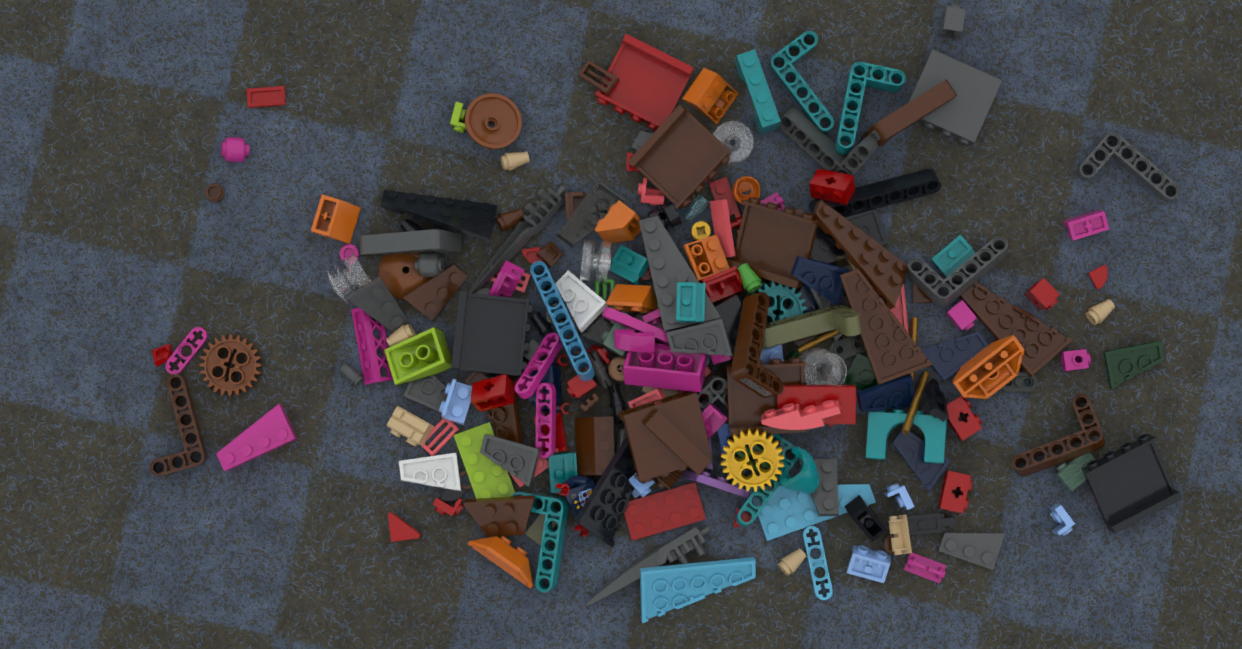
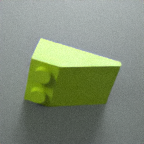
M435 327L384 350L395 385L438 374L451 368L452 356L444 331Z

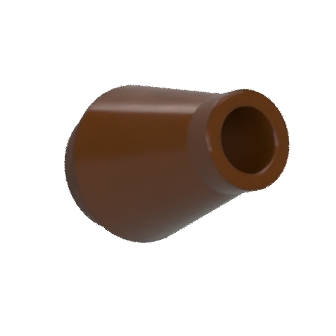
M519 208L499 214V217L495 218L502 232L508 231L524 219V213Z

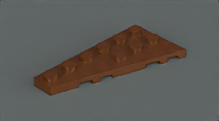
M822 200L818 201L812 213L814 215L813 218L819 220L818 225L820 228L834 238L837 248L839 250L842 248L848 255V261L856 269L860 270L867 281L873 284L876 288L875 292L878 296L882 295L888 302L886 304L887 307L891 310L896 305L908 265Z
M859 269L839 275L850 308L859 313L862 328L860 337L878 385L933 365Z
M978 282L959 296L996 340L1010 335H1014L1025 350L1020 367L1029 377L1033 376L1073 341V339L1068 336L1065 337L1053 327L1050 328L1018 306L1008 303L1003 297L993 294L988 288Z

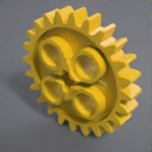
M748 428L747 434L740 430V437L733 434L734 441L727 440L730 446H723V450L727 453H721V457L726 459L721 461V465L726 466L723 468V473L729 472L726 479L733 478L732 485L738 482L739 489L746 486L747 492L750 490V487H753L754 491L757 492V486L765 490L764 484L766 483L771 487V479L774 481L778 480L775 474H782L778 467H784V463L779 461L784 459V455L779 454L782 452V447L776 448L779 444L778 440L772 442L773 435L767 438L766 431L760 435L758 429L755 430V433H752L751 429ZM746 444L749 445L753 459H756V467L760 473L759 476L756 475L754 466L749 461V453L745 447ZM761 444L764 448L757 452L753 450V446ZM737 451H743L745 456L737 458L734 454ZM762 462H768L770 464V467L768 469H762L760 467V464ZM744 469H750L752 474L744 476L741 472Z

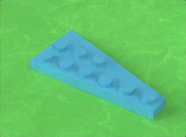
M870 484L838 485L839 515L848 513L844 506L858 495L868 505L876 503ZM765 486V490L771 491L772 486ZM778 486L758 514L767 541L836 517L818 516L811 493L806 494L793 491L784 486ZM750 487V495L754 490L753 487ZM752 498L754 506L761 505L759 498Z
M749 557L640 568L642 624L648 622V619L657 615L660 617L665 615L667 611L675 608L680 609L702 600L709 594L722 592L721 589L731 585L737 586L756 578L755 558Z

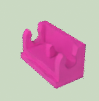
M1102 210L1092 211L1063 221L1064 226L1068 229L1067 235L1072 241L1109 230L1105 211Z
M506 260L488 295L511 298L525 270Z
M710 404L702 412L708 440L728 420V417L714 404Z

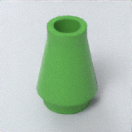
M748 263L742 264L737 268L744 289L748 293H753L762 287V280L749 267Z

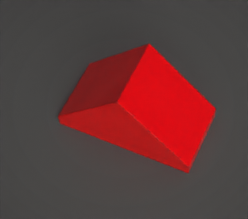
M389 512L388 522L391 542L416 539L422 536L421 533L396 514Z

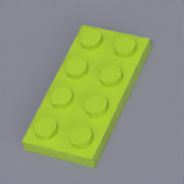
M490 422L455 434L454 438L476 499L511 497L515 490L508 471L480 453L484 435L490 434L495 436Z

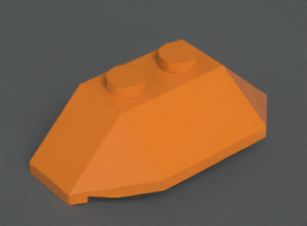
M1014 335L992 342L960 367L952 383L964 398L988 399L1018 375L1022 355H1024L1025 350Z
M494 536L468 542V545L528 588H532L533 579L530 562L525 550L519 546L515 549L510 545L512 541L505 536H501V538Z

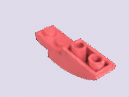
M827 400L822 405H810L801 410L799 404L794 405L790 403L778 410H766L764 414H761V422L763 425L778 429H813L824 426V418L841 414V406L839 400Z

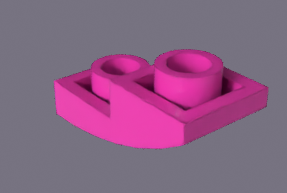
M634 329L614 330V347L631 352H655L654 332L634 333Z

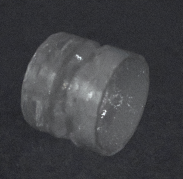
M354 253L343 260L346 269L342 270L339 265L335 264L334 267L338 272L336 275L331 268L326 270L331 286L338 297L344 300L347 305L351 303L347 298L349 293L355 292L357 288H361L372 281L369 275L367 276L364 272L363 265Z
M815 347L805 351L800 357L801 360L807 363V366H804L806 385H842L845 382L847 366L839 355L827 349Z

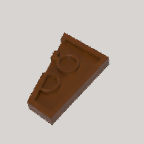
M451 264L439 276L420 284L416 289L402 297L433 321L468 276Z
M515 395L514 404L487 410L488 413L486 414L495 427L494 433L497 437L523 444Z

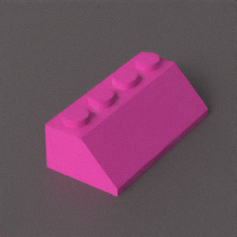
M655 343V352L628 351L623 367L624 382L627 385L701 392L705 379L707 354L671 352L670 345Z

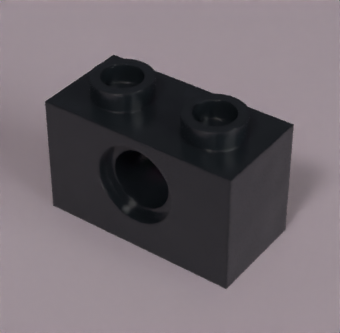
M860 495L844 506L850 517L872 542L888 531L881 519Z

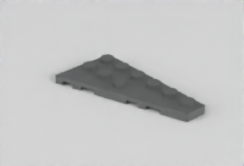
M659 217L639 220L664 332L702 323L676 322L677 282L699 283ZM705 292V322L720 319L721 316Z

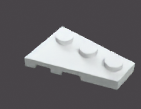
M569 270L555 283L581 333L608 306L606 301Z
M456 453L399 461L401 481L461 491Z

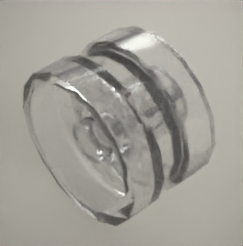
M737 121L724 122L713 133L732 152L730 155L731 160L726 164L727 166L740 165L748 159L753 150L754 139L752 132L746 125ZM734 140L736 142L735 146H731L729 141L732 142Z
M584 239L580 281L589 282L592 279L593 270H596L595 279L597 283L607 284L612 254H610L611 241H601L598 252H595V240Z

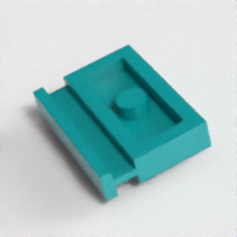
M959 235L935 255L931 261L945 277H948L972 257L975 252L967 241Z
M620 245L611 260V266H608L607 269L638 285L637 281L640 277L642 278L649 263L647 258Z
M677 282L676 322H705L706 283Z
M576 452L556 453L548 457L551 494L561 491V488H556L557 483L563 484L572 475L578 476Z

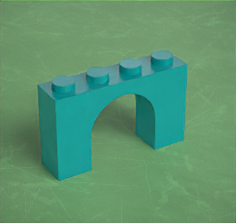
M755 49L737 55L734 64L740 81H744L748 88L755 112L754 120L759 134L778 129L781 120Z
M885 409L883 411L869 412L866 459L886 460L888 436L893 428L904 424L907 414H904V410H893V413H885ZM917 411L912 424L918 426L925 436L924 462L944 464L947 419L943 422L937 417L924 415V412Z

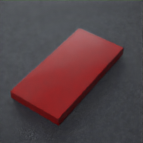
M784 385L783 392L777 395V410L790 403L794 405L799 404L800 409L804 410L805 407L810 405H822L827 400H839L841 414L824 418V424H856V385Z

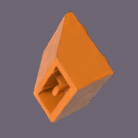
M703 68L682 99L693 109L715 124H718L739 93L719 74Z
M321 195L311 232L350 244L361 207L333 197Z
M618 200L616 204L610 207L608 214L598 221L594 230L607 244L631 241L641 232L639 224L641 219L633 210Z
M717 234L683 245L692 271L698 281H702V279L730 268Z
M616 284L607 300V305L625 313L635 311L648 314L650 311L657 310L658 302L653 293L652 286Z

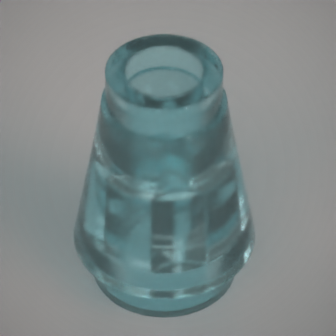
M699 193L693 197L691 204L683 215L692 222L708 209L710 202Z

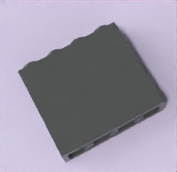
M932 49L909 102L947 79L957 96L920 119L919 122L924 123L923 127L929 130H934L935 128L941 131L940 134L947 138H951V136L957 138L958 142L962 145H973L1002 80Z

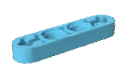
M808 526L803 531V540L814 592L817 598L827 600L832 596L833 590L821 533L817 527ZM809 529L817 532V535L814 536V541H819V545L808 547V543H812L811 538L806 536L809 533ZM813 548H818L821 551L818 559H813L810 556V551ZM817 567H822L825 570L822 578H817L814 575V570ZM827 579L828 583H824V587L829 589V592L826 593V597H823L822 594L818 593L821 590V584L816 585V581Z

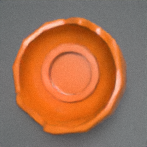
M742 176L734 182L732 195L738 203L745 205L742 203V200H747L749 197L759 199L760 185L753 177ZM751 190L747 195L742 194L745 191Z

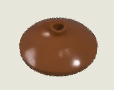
M483 94L475 98L466 110V130L472 140L482 147L488 149L505 148L516 140L521 131L522 118L519 109L513 101L501 94ZM489 122L494 124L493 128L488 126Z
M422 252L383 256L379 265V276L393 297L405 300L402 297L403 295L433 278L422 277L419 271L415 270V260L419 258ZM405 267L410 268V271L407 274L403 273V269Z

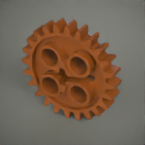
M233 334L229 335V339L222 335V341L214 338L216 344L208 343L210 350L203 349L207 355L200 356L201 359L205 360L204 363L199 364V366L204 367L200 374H206L203 381H210L207 387L215 386L213 391L215 393L221 389V395L223 396L227 391L230 397H232L233 391H235L237 396H240L241 389L247 393L246 387L253 388L254 386L251 382L259 381L255 377L256 374H262L257 370V368L263 367L262 364L257 362L262 359V357L256 356L259 350H252L254 343L247 345V338L241 342L240 335L236 339H234ZM226 348L229 355L227 358L222 359L220 352ZM234 349H237V352L233 358V351ZM245 353L247 361L240 364L238 358L241 354ZM232 361V363L235 364V367L231 368L229 371L227 363H231ZM218 367L223 368V375L221 377L215 376V370ZM228 372H230L228 382H226L225 379L228 375ZM236 372L242 374V379L239 382L233 380V375Z

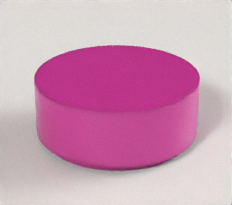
M347 244L341 248L340 258L345 263L352 264L358 260L359 250L354 245Z

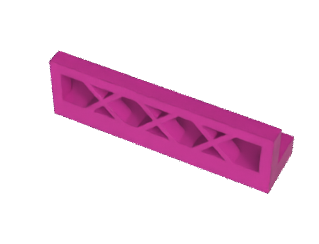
M352 309L364 384L369 385L393 380L384 351L388 348L385 326L377 320H372L370 315L362 309ZM374 329L379 331L380 337L378 340L373 335ZM378 347L383 351L382 358L377 356L376 350ZM381 366L386 369L387 377H381Z

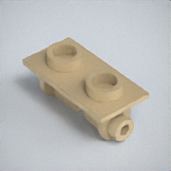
M907 514L890 516V521H888L890 534H894V538H891L892 552H894V555L912 553Z

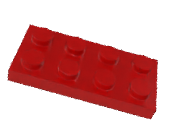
M695 482L628 501L624 512L632 541L706 519Z

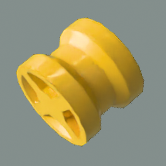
M699 221L693 225L691 235L697 241L709 237L711 229L707 223Z

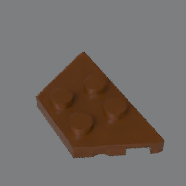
M535 495L465 499L463 505L487 537L523 535L527 529V522L531 515Z

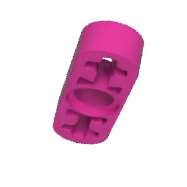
M195 327L190 331L167 360L165 367L168 373L180 374L208 339V333L205 329ZM202 331L203 339H198L195 342V344L198 345L195 348V346L189 343L188 340L190 339L191 341H194V339L196 338V336L194 335L195 332L200 333ZM184 346L192 348V353L188 357L182 354ZM178 354L182 359H185L186 361L184 363L183 361H180L177 365L179 369H174L172 371V366L170 364L171 362L176 363L179 360V358H176V355Z

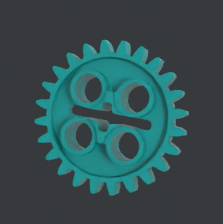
M770 281V287L763 283V290L761 288L757 290L758 293L765 292L772 299L767 314L770 322L804 314L803 310H806L807 307L801 305L805 302V299H799L802 293H794L796 288L792 287L789 289V286L786 285L782 287L780 283H777L775 286L773 281ZM786 298H788L791 303V306L788 309H785L783 307V301ZM777 309L780 313L775 315L772 313L773 310Z

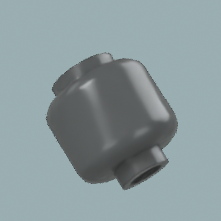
M422 252L419 258L415 260V270L419 271L422 277H437L444 271V259L437 252Z

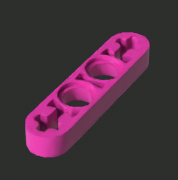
M605 307L602 317L629 329H634V331L639 333L654 332L655 340L669 345L667 334L664 330L615 309Z
M549 333L544 337L516 383L515 391L520 398L527 399L534 394L561 349L563 343L557 333ZM548 355L545 360L539 361L541 356ZM538 370L535 376H530L533 371Z
M550 382L541 383L536 390L535 448L541 449L540 458H548L555 453L556 388ZM543 389L549 390V394L544 393ZM546 399L550 400V402H542V400ZM544 405L548 406L550 409V414L548 416H545L542 413V407ZM544 424L550 429L548 435H544L542 432ZM545 446L549 449V451L545 452L544 450H542V447Z

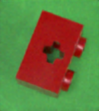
M819 168L809 183L811 198L846 205L855 191L854 175Z
M1045 278L1038 280L1024 293V296L1039 311L1051 309L1058 302L1056 298L1060 295Z
M576 375L567 381L568 387L566 389L572 398L576 396L577 399H580L595 389L597 385L593 379L582 381Z
M506 374L472 383L471 403L480 412L514 404L515 383Z
M959 396L946 404L949 415L947 422L959 441L965 440L982 429L980 426L982 422L977 414L973 415L969 409L971 404L967 398ZM960 414L966 415L964 418L965 422L958 420Z
M952 471L945 472L938 509L963 513L964 510H967L969 499H966L967 492L971 491L973 480H970V475ZM958 487V491H960L961 494L957 495L955 498V494L952 493V490H956V488Z

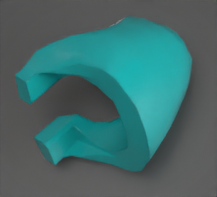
M798 446L792 449V453L802 460L800 473L791 478L787 461L784 459L779 460L784 463V467H778L782 471V474H779L781 485L787 489L810 494L818 489L820 474L813 457L806 450Z

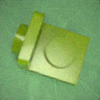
M456 102L450 125L454 127V131L464 133L466 130L465 123H461L460 120L464 121L466 109H463V103Z

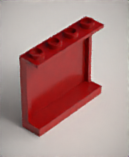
M625 34L622 44L608 70L609 73L616 76L620 81L615 84L614 89H611L610 95L598 89L595 97L598 98V103L604 106L610 104L614 106V111L622 115L626 112L631 115L632 120L638 123L643 121L648 124V128L656 131L673 112L694 67ZM604 77V79H606L607 81H612V79H610L609 77ZM601 83L603 87L607 88V85Z

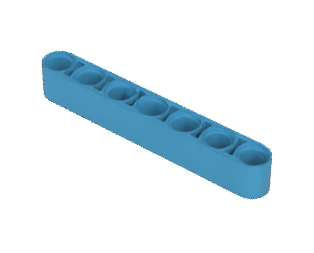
M534 262L530 267V272L578 377L582 381H589L594 377V368L553 278L544 262ZM544 270L543 274L536 275L538 271ZM551 286L550 290L544 291L545 287ZM554 302H559L556 307H551ZM566 318L564 323H558L560 319ZM568 335H574L573 338L569 340L566 339ZM575 351H581L580 355L573 356ZM589 367L588 371L580 372L582 368Z

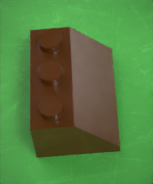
M613 416L575 418L578 476L603 475L614 457Z

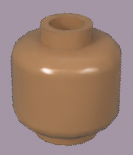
M615 357L609 363L608 372L615 381H624L622 366H624L626 357Z

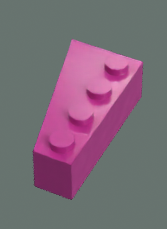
M278 404L216 454L223 470L230 471L298 438L283 405Z

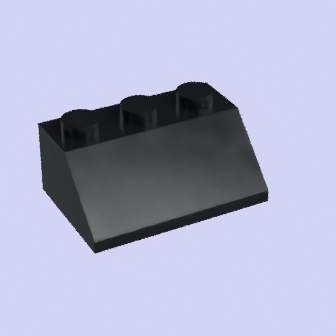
M740 295L713 304L721 318L724 319L733 356L743 306ZM733 358L722 362L723 365L733 361Z

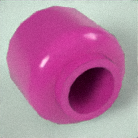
M227 137L225 142L222 141L221 156L228 162H243L245 156H249V145L246 144L244 138Z

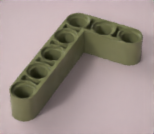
M839 304L838 306L833 305L767 323L762 348L776 346L834 329L845 336L859 335L862 333L859 313L846 305Z

